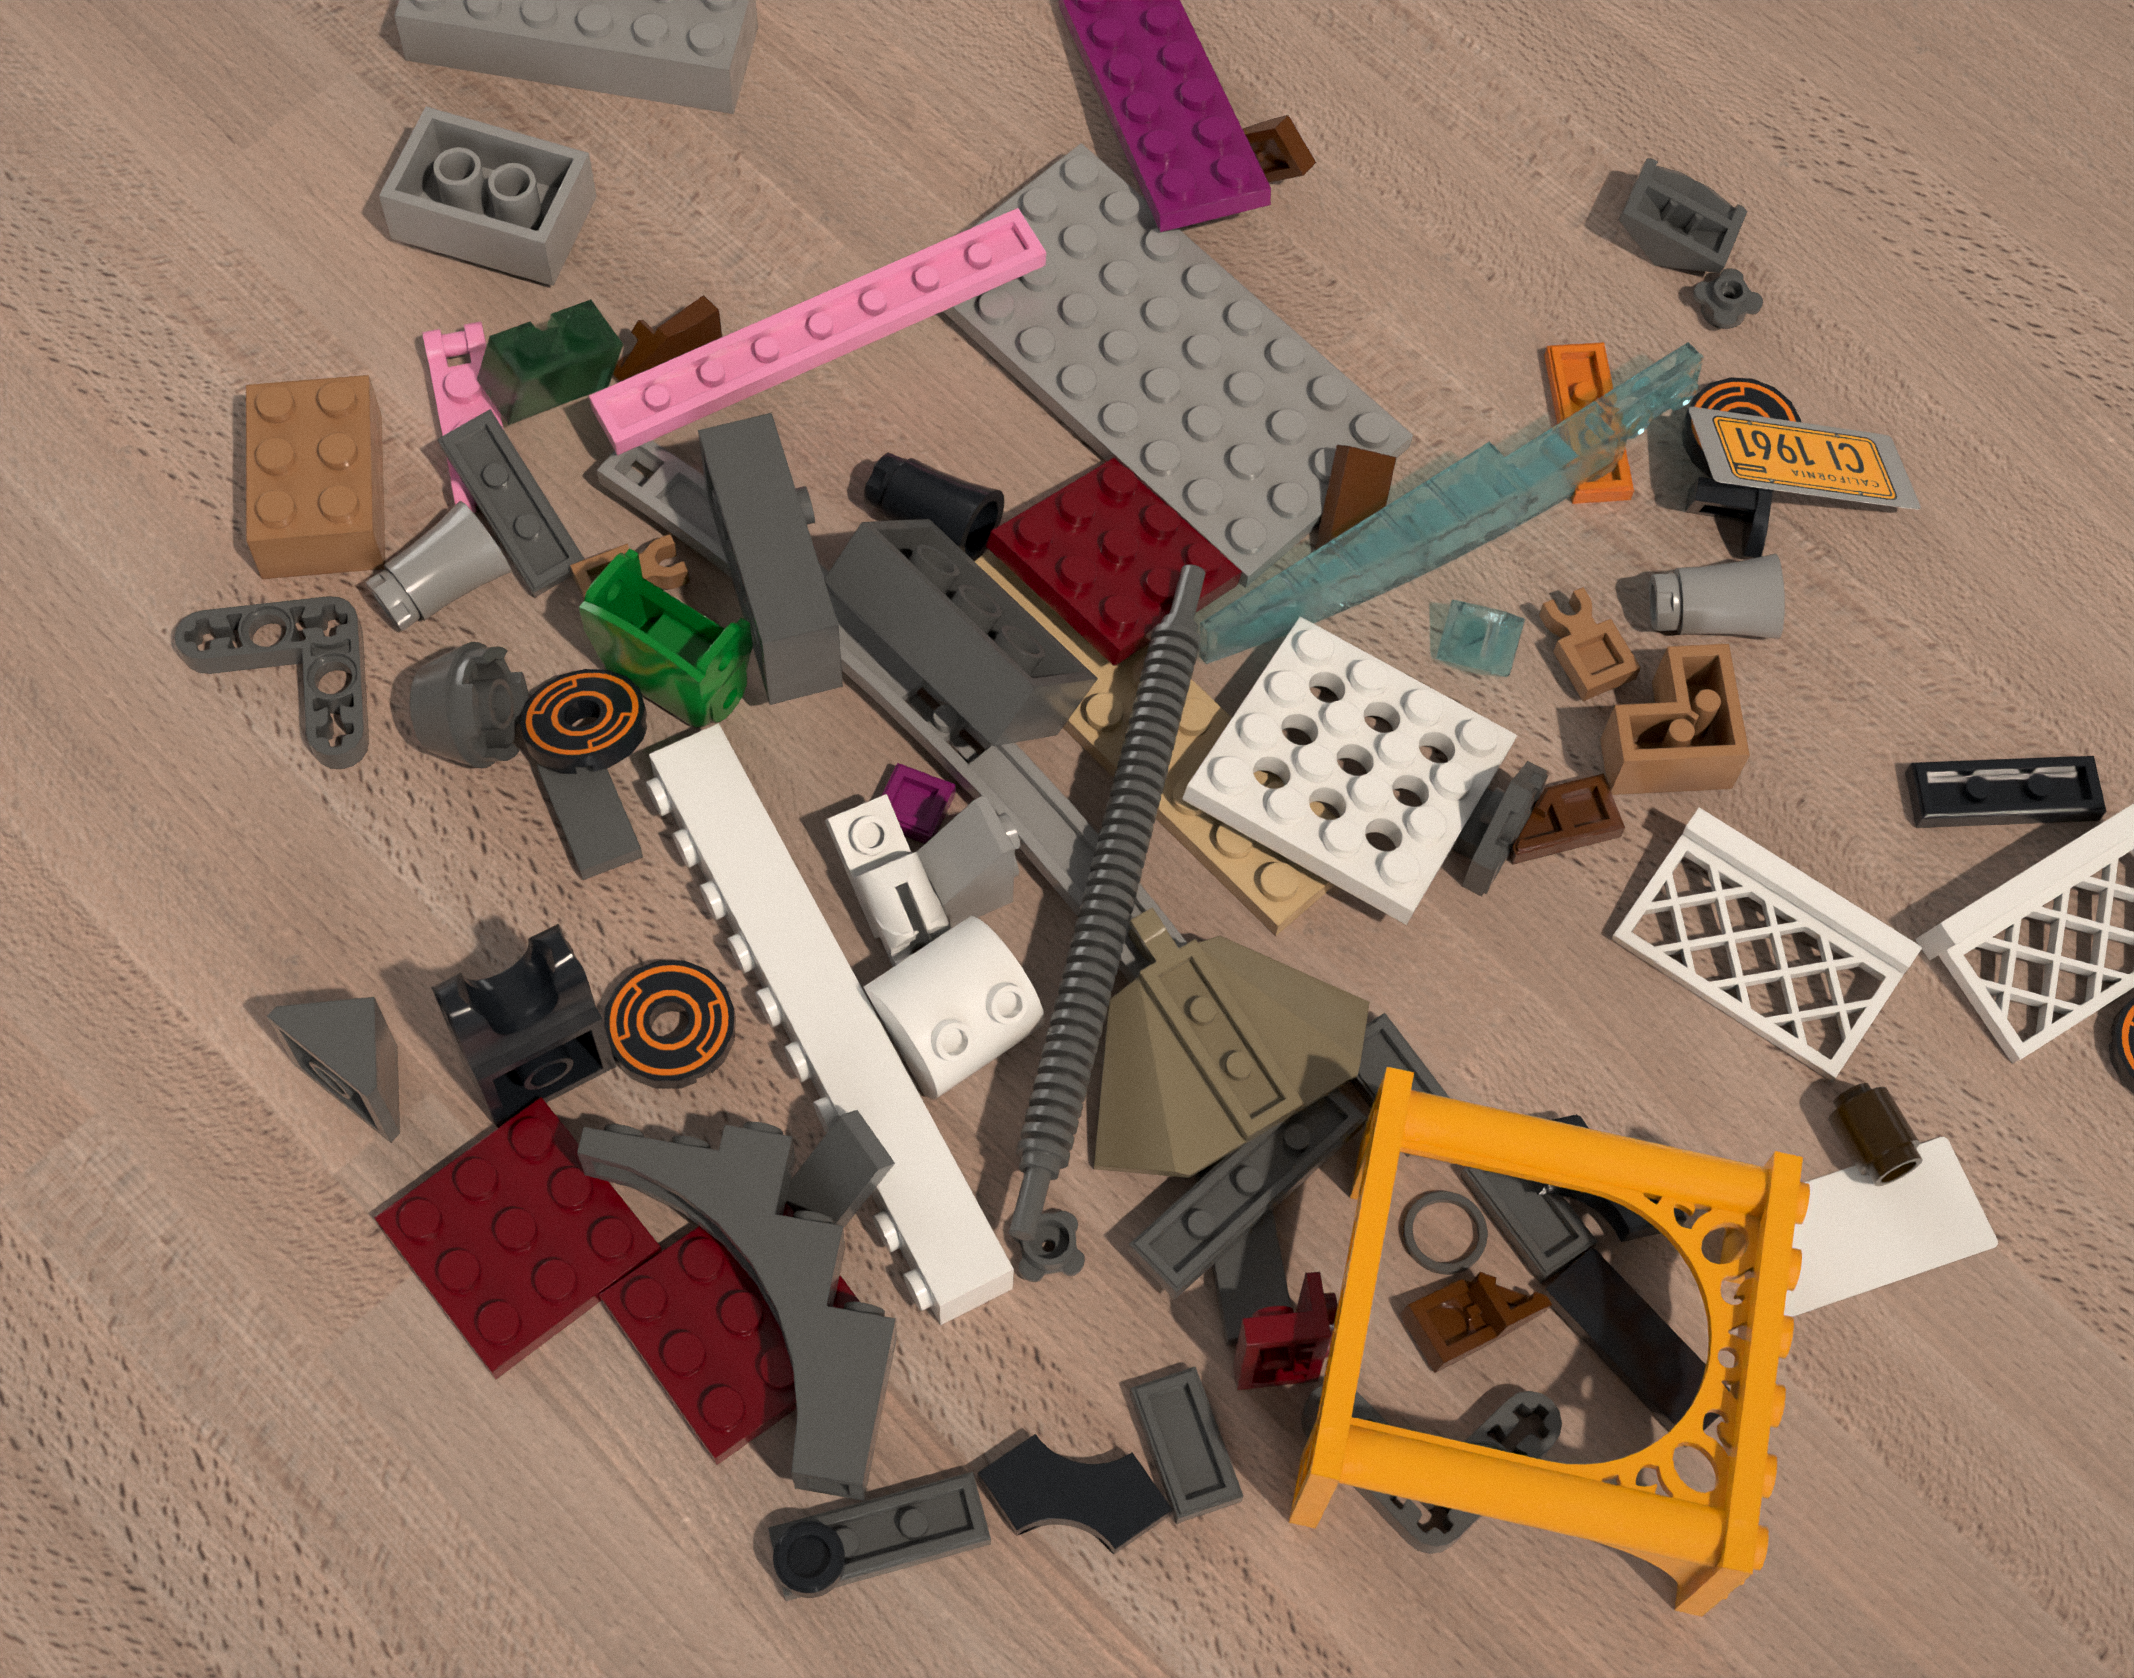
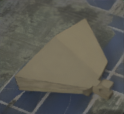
M1153 907L1131 919L1129 925L1132 929L1128 930V937L1139 953L1151 965L1141 970L1139 976L1113 996L1109 1002L1094 1169L1190 1178L1353 1080L1358 1075L1370 1002L1222 936L1199 943L1194 939L1178 948Z

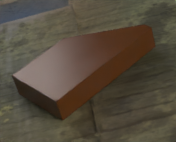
M1337 444L1314 551L1315 555L1334 558L1384 517L1396 457Z
M1604 773L1545 788L1511 850L1509 858L1512 865L1620 838L1625 830V826Z

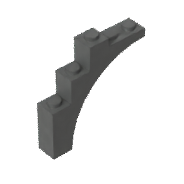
M747 1122L743 1125V1128L725 1125L719 1150H713L707 1142L690 1136H673L670 1142L644 1138V1134L641 1131L621 1124H608L604 1126L603 1130L584 1127L577 1153L586 1176L636 1189L682 1212L722 1243L758 1286L781 1329L794 1372L797 1425L791 1473L795 1489L864 1501L897 1340L896 1318L885 1317V1311L882 1308L868 1303L847 1302L844 1304L843 1309L833 1307L846 1248L843 1226L833 1225L834 1221L830 1217L812 1211H796L793 1213V1217L783 1216L795 1164L792 1136L783 1135V1131L778 1127L762 1122Z

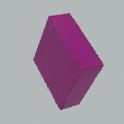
M897 762L882 796L887 794L904 836L926 844L938 833L956 794V784Z

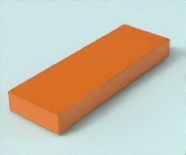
M1604 342L1547 346L1544 357L1572 504L1631 500L1634 487Z

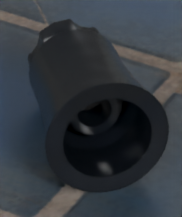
M889 452L883 455L874 465L873 472L864 490V502L882 512L885 519L889 521L930 519L973 561H976L986 551L990 533L1000 525L1005 501L1002 491L965 481L939 471L914 458L907 460Z

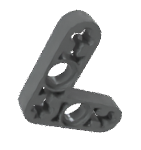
M326 596L201 610L191 613L182 619L177 626L174 637L177 648L187 666L198 673L214 674L303 664L306 735L315 758L322 765L330 769L349 768L363 759L369 746L364 640L358 615L349 601L340 597ZM339 620L341 625L337 626L336 635L325 636L323 631L327 630L328 621ZM304 622L306 628L303 629L306 640L301 641L296 623ZM272 623L286 628L285 636L276 645L264 647L253 642L254 634L264 625ZM238 629L243 645L241 648H235L233 644L234 641H237L233 632ZM214 634L216 639L211 640L210 649L199 651L197 646L202 644L203 635ZM340 670L352 676L349 686L340 693L326 694L318 689L320 680L328 672ZM330 714L341 715V720L347 733L342 738V745L337 747H331L328 741L334 735L333 720Z
M1323 1384L1312 1391L1303 1408L1301 1423L1307 1438H1309L1316 1422ZM1356 1391L1351 1417L1389 1425ZM1533 1391L1519 1392L1509 1398L1464 1442L1508 1452L1501 1443L1513 1432L1519 1422L1514 1412H1517L1524 1418L1534 1412L1543 1421L1537 1430L1543 1439L1540 1440L1537 1436L1529 1434L1511 1453L1542 1459L1560 1436L1562 1427L1560 1411L1554 1402L1542 1393ZM1491 1432L1494 1433L1497 1441L1487 1435ZM1354 1487L1410 1546L1417 1551L1428 1554L1441 1553L1453 1546L1482 1517L1481 1515L1443 1507L1448 1514L1442 1524L1448 1532L1443 1534L1439 1529L1433 1528L1425 1533L1417 1525L1422 1512L1410 1499H1407L1403 1507L1399 1509L1392 1502L1398 1498L1397 1496ZM1420 1502L1428 1510H1432L1437 1506Z

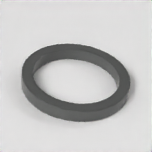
M1440 1191L1425 1195L1413 1204L1404 1222L1403 1238L1409 1254L1420 1266L1434 1273L1450 1275L1469 1269L1479 1260L1487 1244L1488 1229L1483 1214L1472 1201L1457 1193ZM1441 1202L1451 1203L1464 1209L1472 1217L1477 1227L1478 1241L1473 1253L1460 1262L1450 1264L1436 1262L1423 1254L1413 1236L1414 1219L1422 1209L1431 1204Z

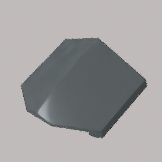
M1647 158L1640 169L1618 220L1655 266L1720 273L1727 263L1748 211L1739 204L1733 207L1710 187L1684 173L1656 166L1658 161Z

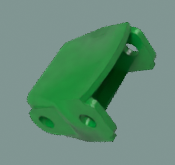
M629 548L625 554L619 553L590 585L585 594V600L579 606L584 631L605 669L627 676L640 688L642 695L694 727H705L711 721L715 723L723 721L736 708L747 686L746 671L753 648L750 623L740 618L736 623L732 622L726 628H723L643 578L637 552Z

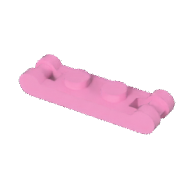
M482 322L464 324V331L443 335L440 329L422 332L442 436L489 409L492 410L504 429ZM470 354L471 363L449 367L447 358ZM447 458L455 505L462 501L473 513L477 512V504Z

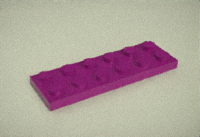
M1059 0L1060 11L1160 232L1271 205V187L1180 0Z

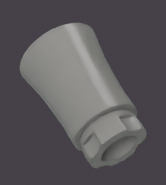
M459 501L432 529L402 553L384 564L386 570L370 578L366 585L387 616L402 632L414 624L420 617L425 621L448 604L479 586L510 573L511 568L502 551L480 520L465 503Z
M1776 553L1739 562L1700 567L1676 568L1675 572L1653 574L1650 576V619L1653 630H1669L1670 632L1677 630L1678 635L1740 634L1774 639L1781 637L1784 625L1785 593L1782 567Z

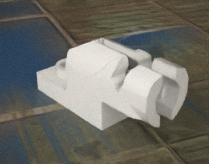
M887 794L825 820L875 939L881 938L893 967L911 956L914 949L926 946L950 930V924L930 884L917 851L911 852Z

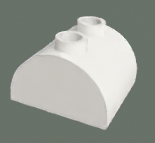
M972 915L863 987L925 1096L933 1100L1031 1035L1045 1023L1043 1008L1037 993L1017 959L988 925Z

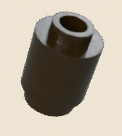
M1861 1083L1844 1091L1833 1101L1837 1109L1829 1116L1828 1121L1860 1174L1863 1176L1869 1175L1875 1186L1892 1183L1909 1174L1922 1163L1923 1159L1917 1151L1920 1141L1886 1087L1871 1089L1868 1083Z

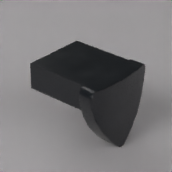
M1698 477L1688 489L1685 512L1744 522L1742 536L1743 557L1757 558L1763 554L1774 490L1720 483L1714 479Z

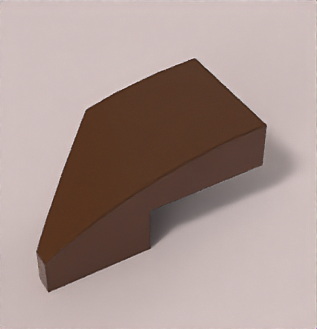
M1289 115L1243 128L1268 183L1304 176L1316 163Z
M703 295L659 326L656 331L644 320H638L631 331L637 339L636 345L622 359L613 361L608 370L609 375L619 383L722 338L719 309Z
M1479 1272L1471 1282L1460 1279L1408 1304L1399 1316L1430 1367L1436 1373L1540 1316L1552 1305L1551 1301L1546 1295L1535 1291L1531 1296H1527L1496 1284L1497 1277Z

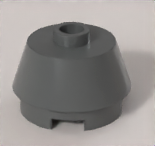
M469 642L425 663L419 668L411 686L410 714L416 736L427 751L481 769L490 767L496 761H508L518 754L520 749L515 746L513 741L517 724H520L523 708L529 699L523 672H511L504 659L508 652L507 649L499 646L487 647L480 642Z

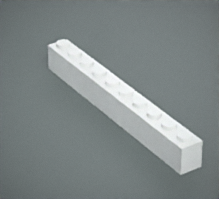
M719 723L649 754L654 778L645 783L652 802L660 816L671 812L680 829L672 833L673 839L684 863L688 868L698 864L707 881L700 885V890L710 913L715 920L726 917L735 934L727 938L728 944L739 968L743 973L754 970L763 989L755 993L765 1018L771 1027L782 1023L792 1042L784 1046V1050L795 1075L800 1082L809 1078L812 1080L821 1098L814 1101L813 1105L825 1132L829 1131L840 1115L858 1110L895 1162L890 1171L871 1193L880 1210L879 1213L873 1215V1220L888 1251L891 1253L900 1248L911 1270L904 1273L903 1277L919 1310L923 1311L931 1307L939 1324L942 1325L1012 1290L1014 1269Z

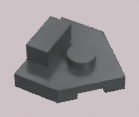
M1527 761L1512 779L1506 791L1497 787L1493 792L1486 788L1458 836L1454 851L1472 860L1462 887L1481 897L1484 893H1488L1541 796L1549 776L1546 774L1547 770Z

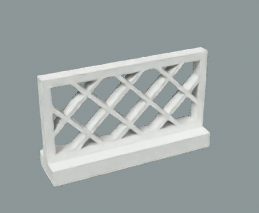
M2134 804L1915 939L1918 945L1922 947L1929 961L1939 955L2012 1064L2023 1059L2134 988V967L2133 972L2130 974L2104 968L2108 939L2134 946L2133 931L2110 925L2113 897L2134 902V888L2115 883L2118 858L2128 852H2131L2134 856ZM2102 869L2101 879L2090 877ZM2075 886L2099 893L2096 921L2067 914L2070 888ZM2054 899L2053 910L2041 907ZM2026 916L2051 923L2047 952L2018 944L2022 918ZM2065 927L2094 935L2090 964L2061 956ZM2006 929L2004 940L1993 938V936ZM1976 947L2001 953L2002 959L1998 983L1979 978L1964 957V954ZM2016 958L2045 965L2041 995L2012 987ZM2059 969L2088 977L2085 1002L2083 1004L2077 1005L2055 999ZM2102 981L2113 983L2101 991ZM1991 995L1996 996V1000H1995V1001H1994V999L1992 998ZM2010 1000L2039 1008L2036 1033L2023 1042L2007 1020ZM2053 1012L2064 1014V1016L2052 1023Z
M1700 807L1686 825L1683 834L1611 939L1831 1082L1837 1077L1879 1011L1922 949L1920 945ZM1683 857L1688 858L1707 870L1712 892L1678 898L1672 873ZM1720 879L1733 888L1722 890ZM1663 886H1665L1668 900L1653 902ZM1749 897L1762 905L1767 927L1733 933L1725 901ZM1715 903L1722 935L1688 941L1681 909ZM1671 911L1678 942L1654 947L1634 934L1633 930L1643 915ZM1776 915L1789 923L1778 925ZM1805 932L1816 939L1822 962L1788 968L1781 935ZM1770 938L1777 970L1743 976L1736 943ZM1725 946L1733 978L1709 982L1696 974L1691 951ZM1831 950L1835 951L1844 958L1833 960ZM1680 953L1683 965L1668 955ZM1860 967L1882 981L1871 999L1844 1004L1836 971ZM1825 973L1833 1006L1799 1012L1791 979ZM1780 981L1788 1014L1765 1018L1752 1010L1746 987ZM1736 989L1738 1000L1724 992V990ZM1862 1012L1851 1029L1847 1014ZM1836 1016L1842 1044L1831 1060L1807 1045L1802 1022ZM1791 1024L1793 1035L1779 1026Z

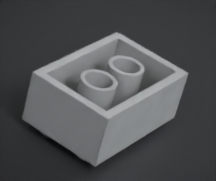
M426 106L379 197L391 239L554 286L597 195L588 152Z

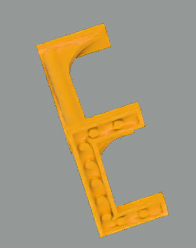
M1386 1067L1361 1136L1350 1198L1357 1200L1319 1408L1316 1422L1301 1454L1288 1523L1316 1529L1338 1483L1561 1533L1616 1548L1659 1567L1673 1577L1678 1584L1674 1610L1702 1617L1722 1599L1725 1600L1735 1588L1743 1585L1745 1580L1753 1574V1570L1760 1571L1767 1554L1769 1531L1767 1526L1759 1525L1761 1500L1762 1498L1768 1499L1771 1496L1777 1474V1456L1769 1454L1767 1451L1770 1427L1777 1428L1779 1426L1786 1398L1785 1386L1776 1383L1778 1360L1779 1358L1785 1359L1787 1357L1794 1331V1319L1792 1316L1784 1315L1787 1290L1794 1291L1802 1264L1801 1249L1792 1248L1795 1224L1801 1225L1803 1223L1810 1198V1185L1800 1182L1803 1157L1775 1151L1764 1166L1754 1165L1411 1090L1414 1072ZM1400 1152L1600 1196L1637 1213L1670 1241L1689 1267L1698 1285L1705 1307L1709 1337L1708 1357L1698 1393L1683 1418L1670 1432L1647 1448L1621 1459L1586 1465L1563 1464L1351 1417ZM1648 1198L1658 1200V1204L1656 1205ZM1674 1208L1682 1210L1690 1217L1694 1214L1695 1209L1707 1211L1696 1220L1691 1229L1680 1226L1674 1216ZM1725 1227L1720 1264H1716L1704 1257L1701 1250L1702 1241L1710 1231ZM1722 1281L1740 1284L1734 1294L1735 1300L1740 1299L1742 1301L1740 1304L1731 1305L1723 1300L1721 1296ZM1738 1328V1335H1737V1336H1736V1335H1733V1334H1729V1332H1731V1331H1733L1734 1329ZM1720 1351H1728L1734 1355L1733 1368L1721 1365L1718 1360V1353ZM1724 1385H1731L1730 1392ZM1716 1413L1724 1419V1422L1722 1421L1717 1425V1435L1723 1447L1715 1439L1704 1433L1703 1420L1705 1414ZM1683 1445L1693 1447L1709 1460L1716 1478L1715 1487L1712 1491L1706 1493L1695 1491L1680 1479L1673 1462L1674 1450L1677 1447ZM1643 1468L1655 1469L1658 1481L1669 1497L1655 1494L1657 1484L1646 1487L1636 1485L1638 1472ZM1615 1478L1617 1485L1605 1483L1603 1481Z

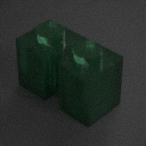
M590 299L552 313L547 328L544 331L535 328L530 321L489 336L477 381L507 424L510 425L609 387L623 343Z

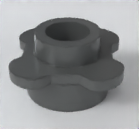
M1727 268L1722 270L1720 277L1711 282L1702 281L1695 286L1693 297L1696 302L1701 304V313L1704 319L1717 328L1730 329L1737 327L1744 321L1746 314H1757L1762 308V296L1748 288L1740 271Z
M1058 1211L1055 1214L1044 1213L1041 1215L1034 1241H1024L1013 1237L1021 1247L1022 1260L1019 1263V1273L1025 1280L1039 1282L1045 1275L1060 1272L1067 1276H1075L1083 1269L1085 1256L1077 1249L1076 1231L1078 1229V1221L1073 1214L1067 1211ZM1046 1241H1051L1054 1243L1055 1249L1051 1252H1046L1043 1250L1042 1244Z

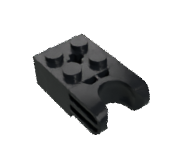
M559 924L528 938V948L522 958L512 967L497 975L481 980H469L460 972L431 987L462 1063L497 1128L540 1097L547 1103L616 1067L604 1022L596 1008L587 976L581 963L574 955L570 943L564 938Z

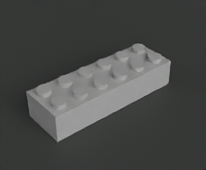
M399 0L394 14L406 61L734 114L758 30L756 0Z

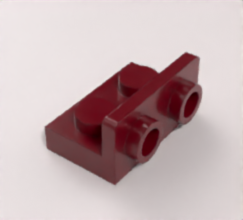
M1320 1271L1305 1273L1295 1313L1293 1308L1288 1306H1271L1257 1310L1252 1314L1251 1318L1242 1319L1233 1361L1237 1390L1318 1382L1324 1359L1329 1354L1338 1306L1334 1292L1324 1293Z

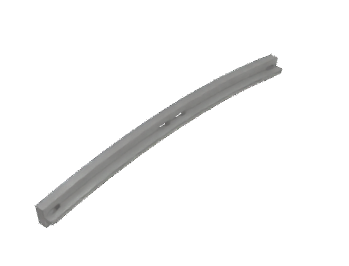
M653 440L618 456L614 451L597 469L598 480L601 485L653 519L731 577L708 502L704 475ZM636 460L654 472V475L650 479L646 478L632 468L633 462ZM820 564L825 579L829 571ZM826 584L839 625L842 671L905 728L974 799L987 795L997 815L1004 812L1008 814L1018 833L1022 852L1078 916L1080 905L1083 903V893L1085 888H1087L1086 882L1090 873L1099 834L1016 743L992 746L949 703L932 696L941 705L934 711L917 695V691L923 687L925 689L923 678ZM965 729L986 751L978 755L959 735V732ZM1139 883L1137 896L1134 899L1133 912L1130 914L1131 919L1153 907L1178 948L1186 945L1187 942ZM1129 925L1125 943L1122 945L1121 959L1118 960V968L1131 983L1139 976V972L1150 966L1151 963L1144 959L1128 937V930L1132 929Z

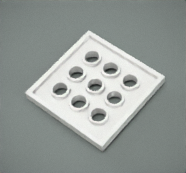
M1299 617L1187 785L1182 800L1407 925L1483 793L1488 788L1510 751L1517 735L1310 621ZM1314 686L1327 687L1337 695L1339 701L1332 703L1323 702L1311 693L1310 688ZM1367 716L1381 717L1390 723L1393 731L1389 733L1377 732L1367 725L1364 718ZM1286 728L1300 729L1310 737L1312 743L1307 745L1294 744L1283 735L1282 730ZM1433 746L1440 749L1446 755L1448 762L1435 763L1429 761L1422 755L1419 747ZM1342 758L1354 759L1364 766L1367 774L1362 776L1350 775L1340 768L1337 760ZM1257 771L1273 772L1282 779L1284 787L1278 789L1267 788L1256 780L1253 773ZM1403 788L1414 792L1420 798L1422 805L1410 807L1402 804L1395 798L1393 790ZM1315 801L1329 803L1338 811L1340 818L1335 820L1320 818L1311 810L1309 804ZM1371 832L1382 833L1393 841L1396 849L1392 851L1378 850L1367 841L1365 834Z

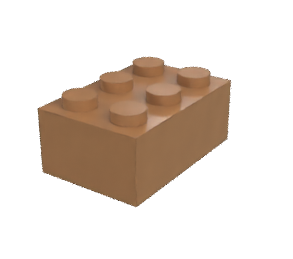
M369 375L246 385V542L262 579L385 569L382 414Z

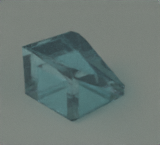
M1452 599L1436 659L1508 677L1511 673L1525 619L1506 611Z

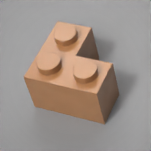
M1729 644L1667 646L1652 680L1655 703L1614 705L1600 738L1606 780L1612 795L1732 789L1750 756Z

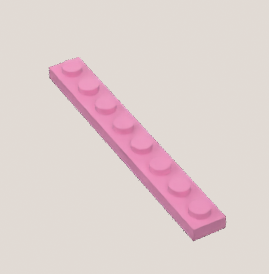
M1016 208L589 395L591 409L618 456L1046 266V251L1019 208Z

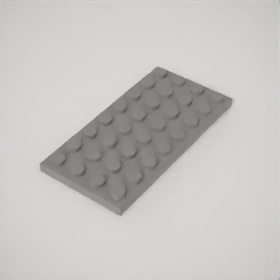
M1082 143L973 226L975 227L1019 208L1046 251V266L943 312L1106 461L1115 458L1122 466L1130 469L1139 481L1166 505L1172 507L1183 520L1242 571L1239 583L1243 587H1248L1320 525L1337 444L1393 456L1396 459L1410 447L1413 435L1180 229L1176 228L1160 232L1146 200Z

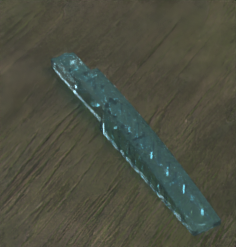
M1687 342L1506 457L1489 441L1200 622L1201 643L1199 657L1206 664L1289 634L1299 617L1314 624L1357 606L1475 550L1574 494L1575 489L1584 482L1597 481L1616 469L1617 463L1623 458L1627 439H1633L1640 435L1653 419L1667 410H1679L1692 400L1698 391L1697 382L1704 356Z

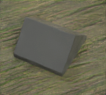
M375 997L276 1006L267 1015V1018L293 1064L387 1141L392 1143L400 1134L398 1046Z

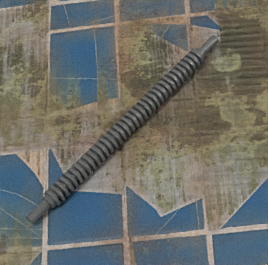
M1184 565L1181 568L1170 614L1165 615L1161 623L1153 627L1151 641L1149 642L1144 661V669L1141 672L1140 683L1137 687L1136 697L1129 718V726L1126 729L1125 740L1123 741L1121 755L1119 756L1117 770L1114 775V784H1112L1110 790V798L1107 802L1106 813L1103 817L1102 828L1099 832L1098 843L1096 844L1094 858L1092 859L1090 873L1088 874L1087 888H1085L1083 893V903L1080 905L1079 918L1076 920L1075 933L1072 935L1071 949L1067 954V964L1064 966L1062 974L1063 980L1060 981L1058 996L1055 1000V1011L1050 1019L1051 1027L1047 1031V1043L1043 1046V1059L1039 1061L1038 1075L1035 1077L1033 1084L1034 1091L1031 1092L1029 1099L1030 1107L1027 1108L1025 1115L1026 1123L1022 1126L1020 1134L1022 1140L1018 1141L1016 1154L1021 1158L1019 1169L1024 1173L1009 1234L1020 1240L1034 1241L1036 1239L1050 1180L1057 1179L1060 1169L1066 1168L1069 1164V1151L1072 1150L1075 1140L1073 1135L1077 1133L1078 1118L1081 1117L1082 1102L1085 1101L1086 1086L1089 1085L1091 1077L1090 1070L1093 1069L1095 1062L1094 1054L1097 1053L1099 1046L1098 1038L1102 1034V1023L1105 1021L1106 1007L1109 1006L1111 998L1110 991L1114 987L1115 975L1119 967L1118 960L1121 959L1122 945L1125 943L1127 929L1130 924V914L1133 912L1134 899L1137 896L1138 884L1141 880L1146 853H1148L1150 838L1153 833V824L1156 821L1157 809L1160 805L1161 794L1163 793L1172 751L1174 750L1179 730V722H1181L1190 680L1192 679L1201 643V637L1197 633L1198 625L1194 621L1205 578V571L1196 565Z

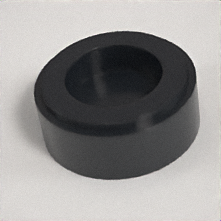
M805 1521L789 1527L779 1537L773 1552V1564L779 1582L787 1591L798 1597L815 1598L823 1596L836 1587L844 1574L846 1558L843 1543L832 1528L820 1522Z

